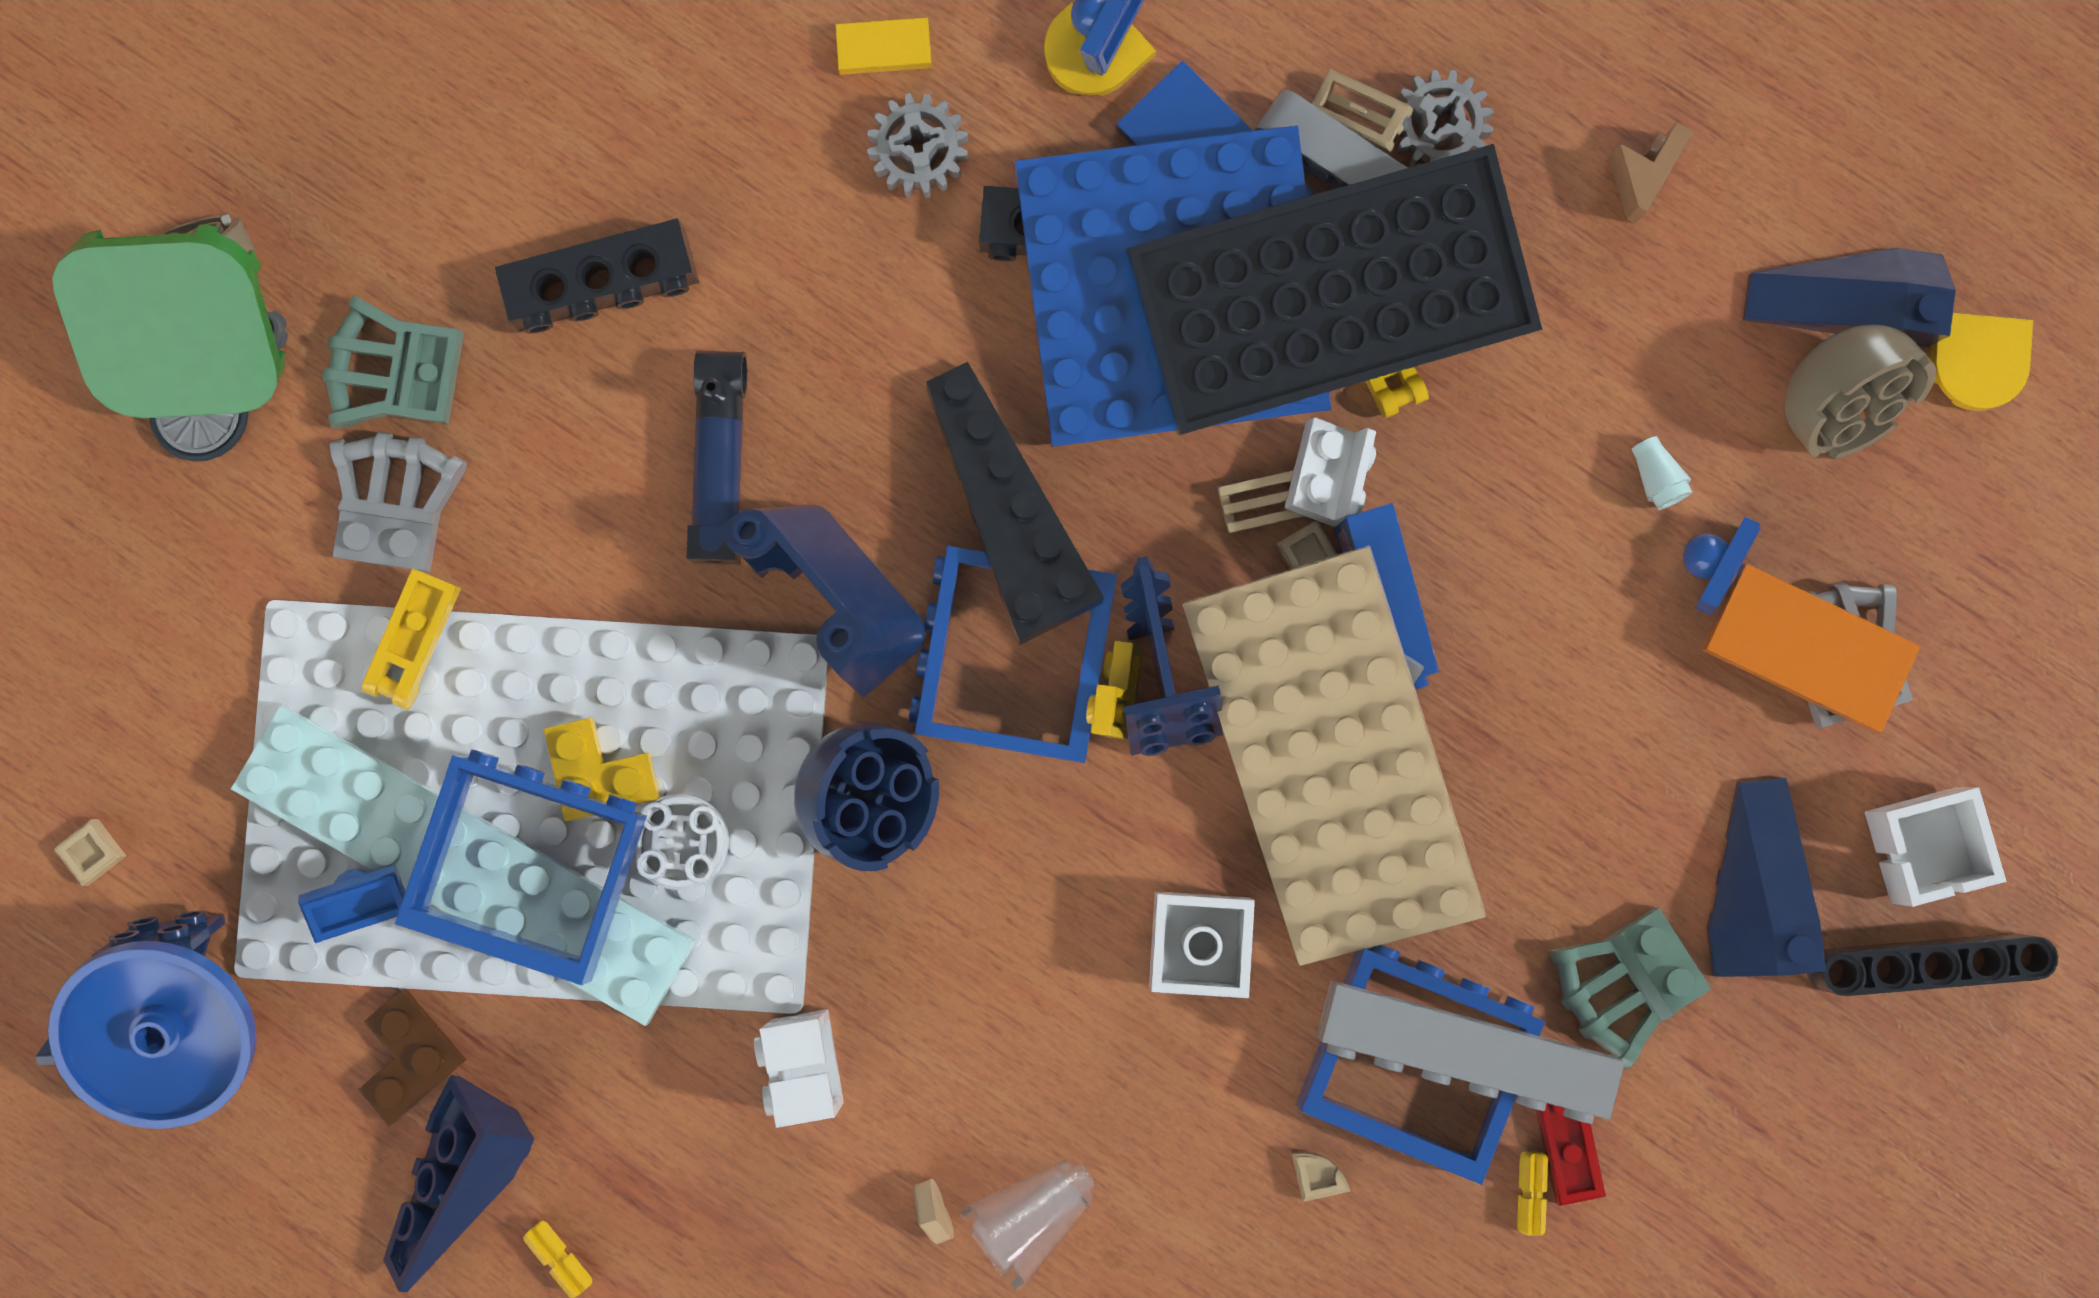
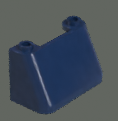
M801 505L742 510L716 531L728 547L738 556L742 557L761 578L769 573L768 571L773 570L785 572L793 579L797 578L802 572L836 610L819 628L816 637L817 648L831 668L863 698L914 655L924 644L926 628L920 616L823 507Z

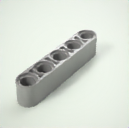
M1289 90L1280 91L1255 128L1256 131L1298 125L1303 169L1332 189L1407 168L1301 96Z

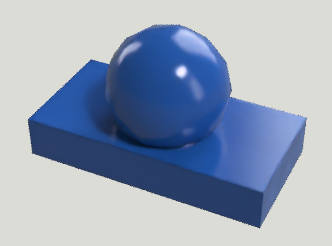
M1075 0L1073 2L1071 22L1076 31L1087 37L1080 52L1089 71L1100 76L1106 73L1144 0Z
M1745 517L1729 547L1721 537L1709 533L1699 534L1691 538L1685 545L1682 555L1683 563L1687 570L1697 578L1711 579L1696 609L1710 616L1716 612L1761 529L1759 523Z
M395 864L369 873L361 869H354L340 874L331 885L298 895V905L314 942L318 943L397 917L406 891Z

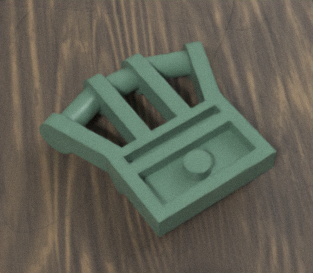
M353 295L347 304L351 309L335 335L329 336L327 348L332 350L329 368L323 369L322 381L326 382L332 413L328 415L330 427L332 429L349 428L361 422L387 416L449 425L464 333L459 329L399 321ZM368 318L396 333L395 345L359 340L356 337ZM351 354L392 359L389 377L348 371ZM347 386L387 391L385 401L351 408Z
M1657 907L1650 909L1603 940L1549 951L1551 963L1557 964L1563 994L1560 998L1561 1003L1567 1011L1572 1010L1581 1025L1578 1029L1584 1039L1590 1038L1610 1054L1624 1061V1070H1627L1635 1063L1642 1051L1643 1045L1660 1022L1673 1017L1674 1013L1711 990V987L1660 908ZM1612 953L1616 962L1580 984L1576 960ZM1626 975L1634 990L1596 1013L1588 1001L1590 997ZM1644 1003L1647 1011L1626 1041L1608 1028L1611 1023Z

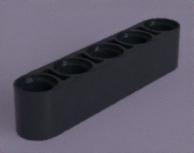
M2009 933L1824 949L1826 971L1807 973V976L1812 985L1821 991L1841 996H1855L2041 980L2048 978L2054 973L2058 965L2059 956L2055 946L2043 937ZM2028 945L2032 952V958L2030 963L2024 967L2020 957L2023 948ZM1981 949L1984 953L1985 961L1983 967L1976 971L1972 963L1975 952ZM1931 953H1934L1938 961L1937 968L1929 976L1925 970V960ZM1883 957H1887L1891 965L1890 972L1886 978L1881 980L1877 974V965ZM1839 960L1843 967V976L1840 981L1833 984L1829 978V969L1835 961Z

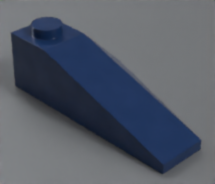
M1787 778L1736 783L1725 837L1727 839L1723 866L1722 870L1719 869L1716 881L1718 890L1713 913H1710L1707 924L1712 976H1785L1826 971L1821 924Z
M450 1076L429 1116L425 1130L433 1134L425 1159L416 1158L411 1172L416 1176L411 1202L401 1204L383 1259L398 1292H408L511 1182L521 1163L528 1156L531 1145L535 1140L518 1110L460 1076Z

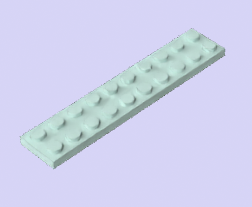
M286 706L278 707L231 788L236 793L373 871L395 864L405 889H407L439 795L434 790ZM462 808L430 903L448 914L580 957L603 887L469 810ZM620 897L592 981L582 986L572 982L569 983L646 1026L650 1023L696 940Z

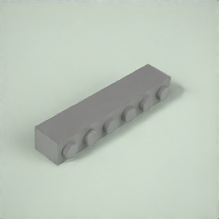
M1333 980L1329 984L1316 1035L1321 1042L1328 1044L1326 1052L1340 1057L1355 1059L1356 1052L1375 1056L1374 1065L1388 1070L1402 1072L1405 1064L1423 1069L1421 1077L1436 1083L1450 1085L1452 1077L1470 1082L1468 1090L1493 1098L1498 1097L1499 1090L1516 1094L1517 1104L1545 1111L1547 1103L1564 1107L1563 1116L1589 1124L1593 1123L1594 1116L1608 1120L1611 1119L1625 1063L1611 1055Z

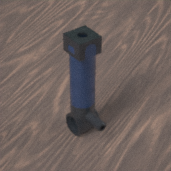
M696 351L694 390L696 395L692 525H688L686 555V559L693 563L741 565V557L728 547L716 531L730 518L739 513L743 398L746 396L748 381L747 356L745 352Z

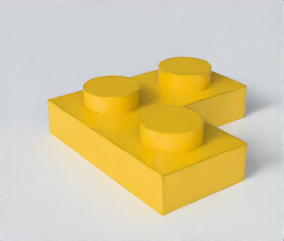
M1115 641L1113 652L1109 651L1107 653L1104 664V677L1106 680H1109V686L1097 684L1096 695H1091L1087 704L1086 719L1088 724H1092L1091 733L1114 739L1128 740L1123 707L1136 704L1143 647L1134 643Z
M586 718L543 729L557 786H561L563 779L580 783L591 788L590 797L606 802L609 794L637 803L636 805L656 801L661 798L651 753L604 763L594 718ZM560 804L564 822L594 816L593 814Z

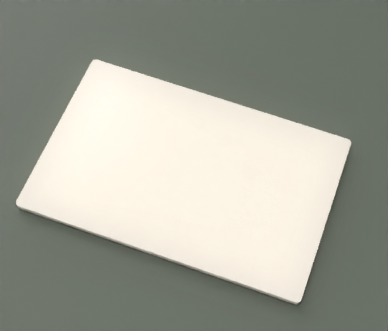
M272 600L267 604L254 748L278 707L286 706L437 793L440 792L452 755L469 757L471 749L499 757L498 767L515 771L516 765L520 764L545 772L543 781L556 785L543 729L586 718H594L604 763L651 753L661 798L675 794H688L706 800L722 815L729 833V849L723 866L712 879L695 888L670 890L660 887L643 877L637 869L634 858L632 860L620 897L696 940L660 1005L796 1014L802 1010L805 996L815 848L807 840L798 823L794 807V789L798 772L805 757L814 745L823 738L828 663L821 656L817 648V635L451 611L419 684L417 698L411 708L405 710L393 705L391 698L381 694L378 697H374L362 692L361 688L364 677L393 614L394 607ZM392 664L389 670V677L400 681L404 668ZM473 776L463 808L604 887L624 828L623 824L596 815L564 822L559 803ZM249 800L234 967L237 976L253 979L600 1001L563 979L396 925L397 917L315 943L298 905V895L333 884L336 878L347 870L361 869L368 873L373 870ZM654 801L636 805L634 811L642 813V810ZM430 903V908L445 912Z

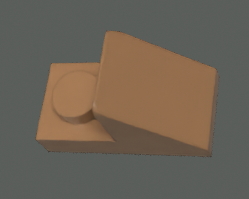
M1677 122L1665 135L1658 132L1643 156L1622 144L1610 155V165L1627 220L1635 224L1648 211L1691 137L1692 130Z

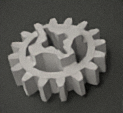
M1436 69L1431 71L1428 83H1425L1421 77L1416 76L1411 83L1412 91L1402 89L1397 100L1410 105L1413 112L1409 118L1405 117L1402 123L1404 128L1401 134H1396L1395 136L1402 137L1403 139L1396 151L1400 154L1409 150L1413 154L1409 163L1410 166L1417 165L1420 160L1431 162L1486 146L1481 139H1488L1493 133L1494 128L1484 122L1491 118L1494 111L1493 108H1482L1480 105L1487 96L1486 91L1474 94L1470 90L1473 86V78L1470 77L1463 84L1457 82V71L1452 70L1446 80H1441L1440 74ZM1432 95H1447V96H1445V97H1439V98H1434ZM1463 106L1468 111L1471 122L1466 120ZM1450 110L1451 114L1447 119L1448 123L1443 128H1439L1436 134L1433 135L1432 131L1436 126L1435 122L1441 116L1444 117L1446 112ZM1412 122L1418 125L1420 139L1414 132ZM1445 146H1448V147L1451 148V150H1436V149H1434V148L1445 147Z
M909 93L905 97V106L899 107L893 100L888 102L891 113L888 117L884 114L876 113L874 117L880 130H868L867 135L869 141L877 146L867 149L870 161H880L874 167L877 178L889 174L887 179L889 190L893 191L899 184L904 185L906 197L911 198L915 188H921L924 197L929 198L931 194L930 186L936 184L945 192L948 190L946 182L948 175L957 179L961 177V169L956 162H967L968 151L958 146L968 143L967 131H956L962 125V119L959 114L947 117L949 112L948 102L944 100L935 108L932 106L930 94H925L921 103H915L914 98ZM921 118L931 120L940 127L933 128ZM905 121L898 134L891 135L893 130ZM916 139H922L924 151L920 153H914L913 141ZM946 156L944 161L931 171V167L938 157ZM904 164L912 169L915 174L902 171L895 165Z

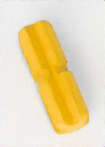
M1524 1151L1520 1154L1519 1188H1521L1523 1194L1518 1195L1517 1229L1521 1234L1527 1236H1542L1546 1231L1547 1199L1544 1198L1543 1192H1547L1548 1157L1538 1151Z
M538 1222L523 1236L525 1244L543 1266L548 1264L552 1268L549 1273L568 1297H578L591 1285L592 1277L572 1253L569 1255L565 1253L566 1245L547 1222Z

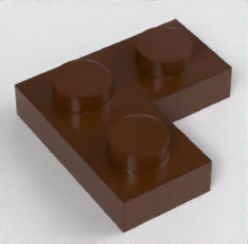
M404 988L399 990L364 1021L393 1055L394 1059L358 1090L387 1125L390 1126L467 1059L410 992Z

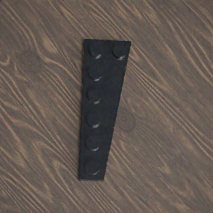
M969 362L926 381L928 395L946 445L952 455L953 465L958 479L962 483L973 521L977 525L988 563L992 567L999 587V594L1018 644L1021 645L1102 604L1104 596Z

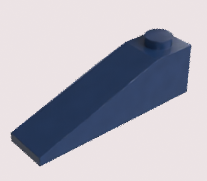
M1891 248L1751 273L1748 277L1743 320L1833 334L1860 325H1885L1905 333L1918 346L1929 347L1950 336L1956 288L1942 254Z

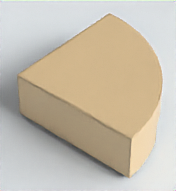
M1310 1151L1291 1152L1303 1202L1350 1192L1344 1175L1329 1159Z

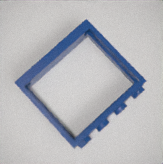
M947 546L946 556H937L935 562L933 584L940 585L937 604L930 602L928 604L925 628L926 631H932L929 650L921 649L916 677L924 678L921 697H912L908 724L916 725L915 734L919 736L1085 763L1092 725L1088 724L1086 719L1087 704L1090 696L1096 695L1097 684L1099 683L1117 574L1089 570L1104 596L1102 604L1091 609L1069 744L1062 745L933 723L960 565L992 570L985 552Z
M471 749L469 757L452 755L395 924L581 986L591 982L647 815L634 811L636 802L609 794L607 802L590 797L591 788L580 783L563 779L561 786L544 782L545 772L517 764L515 771L498 767L499 757ZM473 776L624 825L580 957L429 907Z
M1384 945L1374 946L1371 950L1363 948V950L1356 951L1344 980V984L1365 989L1371 972L1375 968L1519 1026V1031L1540 1036L1545 1021L1531 1015L1535 1006L1508 995L1504 1004L1487 997L1490 988L1466 978H1462L1460 986L1443 980L1445 970L1419 959L1415 968L1397 961L1401 952ZM1320 1042L1296 1103L1301 1112L1480 1185L1483 1184L1516 1099V1094L1499 1090L1498 1097L1492 1099L1473 1151L1469 1155L1324 1096L1339 1056L1326 1052L1328 1044Z

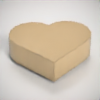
M929 1179L916 1184L913 1192L918 1224L935 1244L953 1239L954 1229L952 1221L944 1206L943 1198L936 1182L933 1179Z

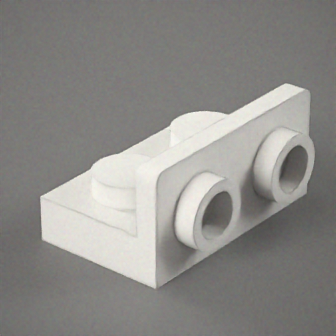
M1316 417L1307 420L1285 509L1333 527L1337 526L1346 517L1360 513L1366 497L1363 490L1366 473L1372 467L1376 456V448L1373 446L1376 431L1365 428L1354 433Z

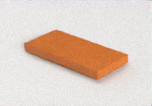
M1746 563L1741 565L1702 651L1874 733H1882L1921 646Z

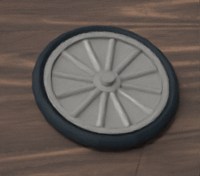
M249 412L149 418V423L160 445L170 454L180 459L194 462L209 461L224 455L237 444L246 429Z

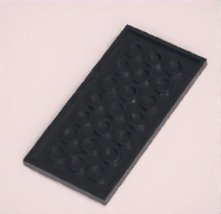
M1494 144L1126 249L1178 435L1543 330Z

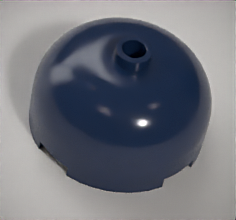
M872 722L845 725L824 736L805 757L798 772L794 789L796 817L807 840L824 856L859 871L889 868L888 863L897 859L908 849L914 851L923 841L932 825L939 800V779L933 777L931 765L926 755L928 752L927 748L909 733Z

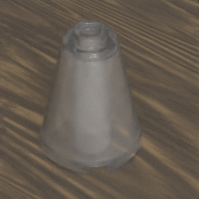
M1065 1160L970 1203L958 1211L963 1222L972 1217L974 1223L971 1226L974 1230L970 1234L1002 1278L1009 1272L1012 1273L1016 1279L1011 1282L1010 1287L1017 1292L1028 1282L1093 1202L1094 1197L1090 1190L1096 1184L1081 1163L1078 1162L1072 1167Z

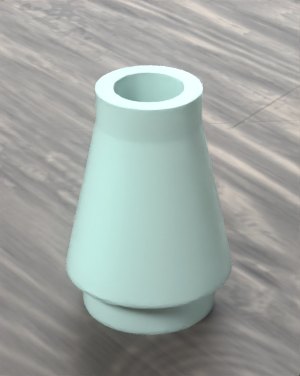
M1657 436L1646 439L1631 449L1638 464L1647 501L1654 502L1658 510L1670 507L1692 494L1688 484L1691 478L1662 446Z

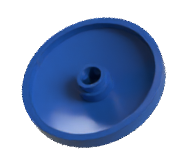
M156 941L120 944L108 948L84 962L66 981L56 996L51 1009L48 1027L52 1057L59 1073L70 1089L88 1106L110 1119L131 1126L149 1129H166L189 1125L212 1115L222 1108L237 1092L253 1063L257 1041L256 1026L250 1005L239 986L229 974L213 961L195 951L182 946Z

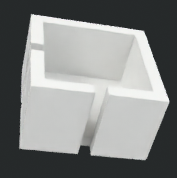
M1954 787L1865 811L1876 853L1886 854L1888 860L1879 862L1891 904L1914 907L1955 896L1954 892L1966 893L2007 882L1979 787Z
M828 1009L771 1019L760 1029L761 1037L754 1039L757 1064L759 1067L766 1066L767 1074H769V1086L762 1088L766 1115H774L776 1128L835 1118L844 1104Z

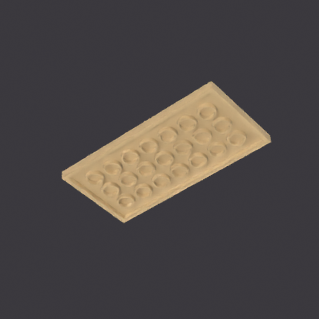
M1370 545L1184 602L1182 605L1209 687L1219 685L1222 710L1217 713L1299 966L1485 918L1486 912Z

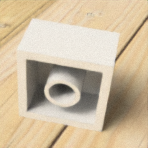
M1155 891L1149 976L1151 992L1249 998L1255 900L1250 897Z

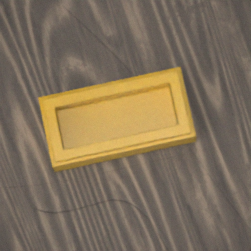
M928 18L835 24L838 70L840 75L932 68Z

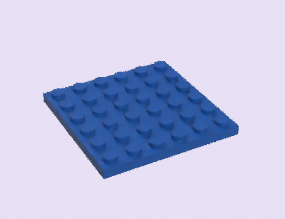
M1298 125L1015 161L1051 447L1176 431L1126 249L1306 197ZM1329 392L1216 425L1331 410Z

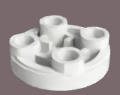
M675 794L662 797L648 804L642 810V814L647 815L633 858L639 873L643 877L666 889L687 890L708 882L718 873L728 854L729 833L722 815L713 805L697 796Z

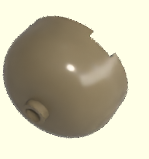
M1869 324L1843 330L1815 347L1794 370L1786 387L1784 397V410L1787 422L1795 436L1814 458L1820 453H1828L1832 459L1851 455L1880 440L1899 426L1894 419L1904 411L1913 399L1917 403H1922L1934 384L1936 367L1921 348L1908 335L1898 329L1885 325ZM1862 411L1867 415L1865 420L1859 415Z

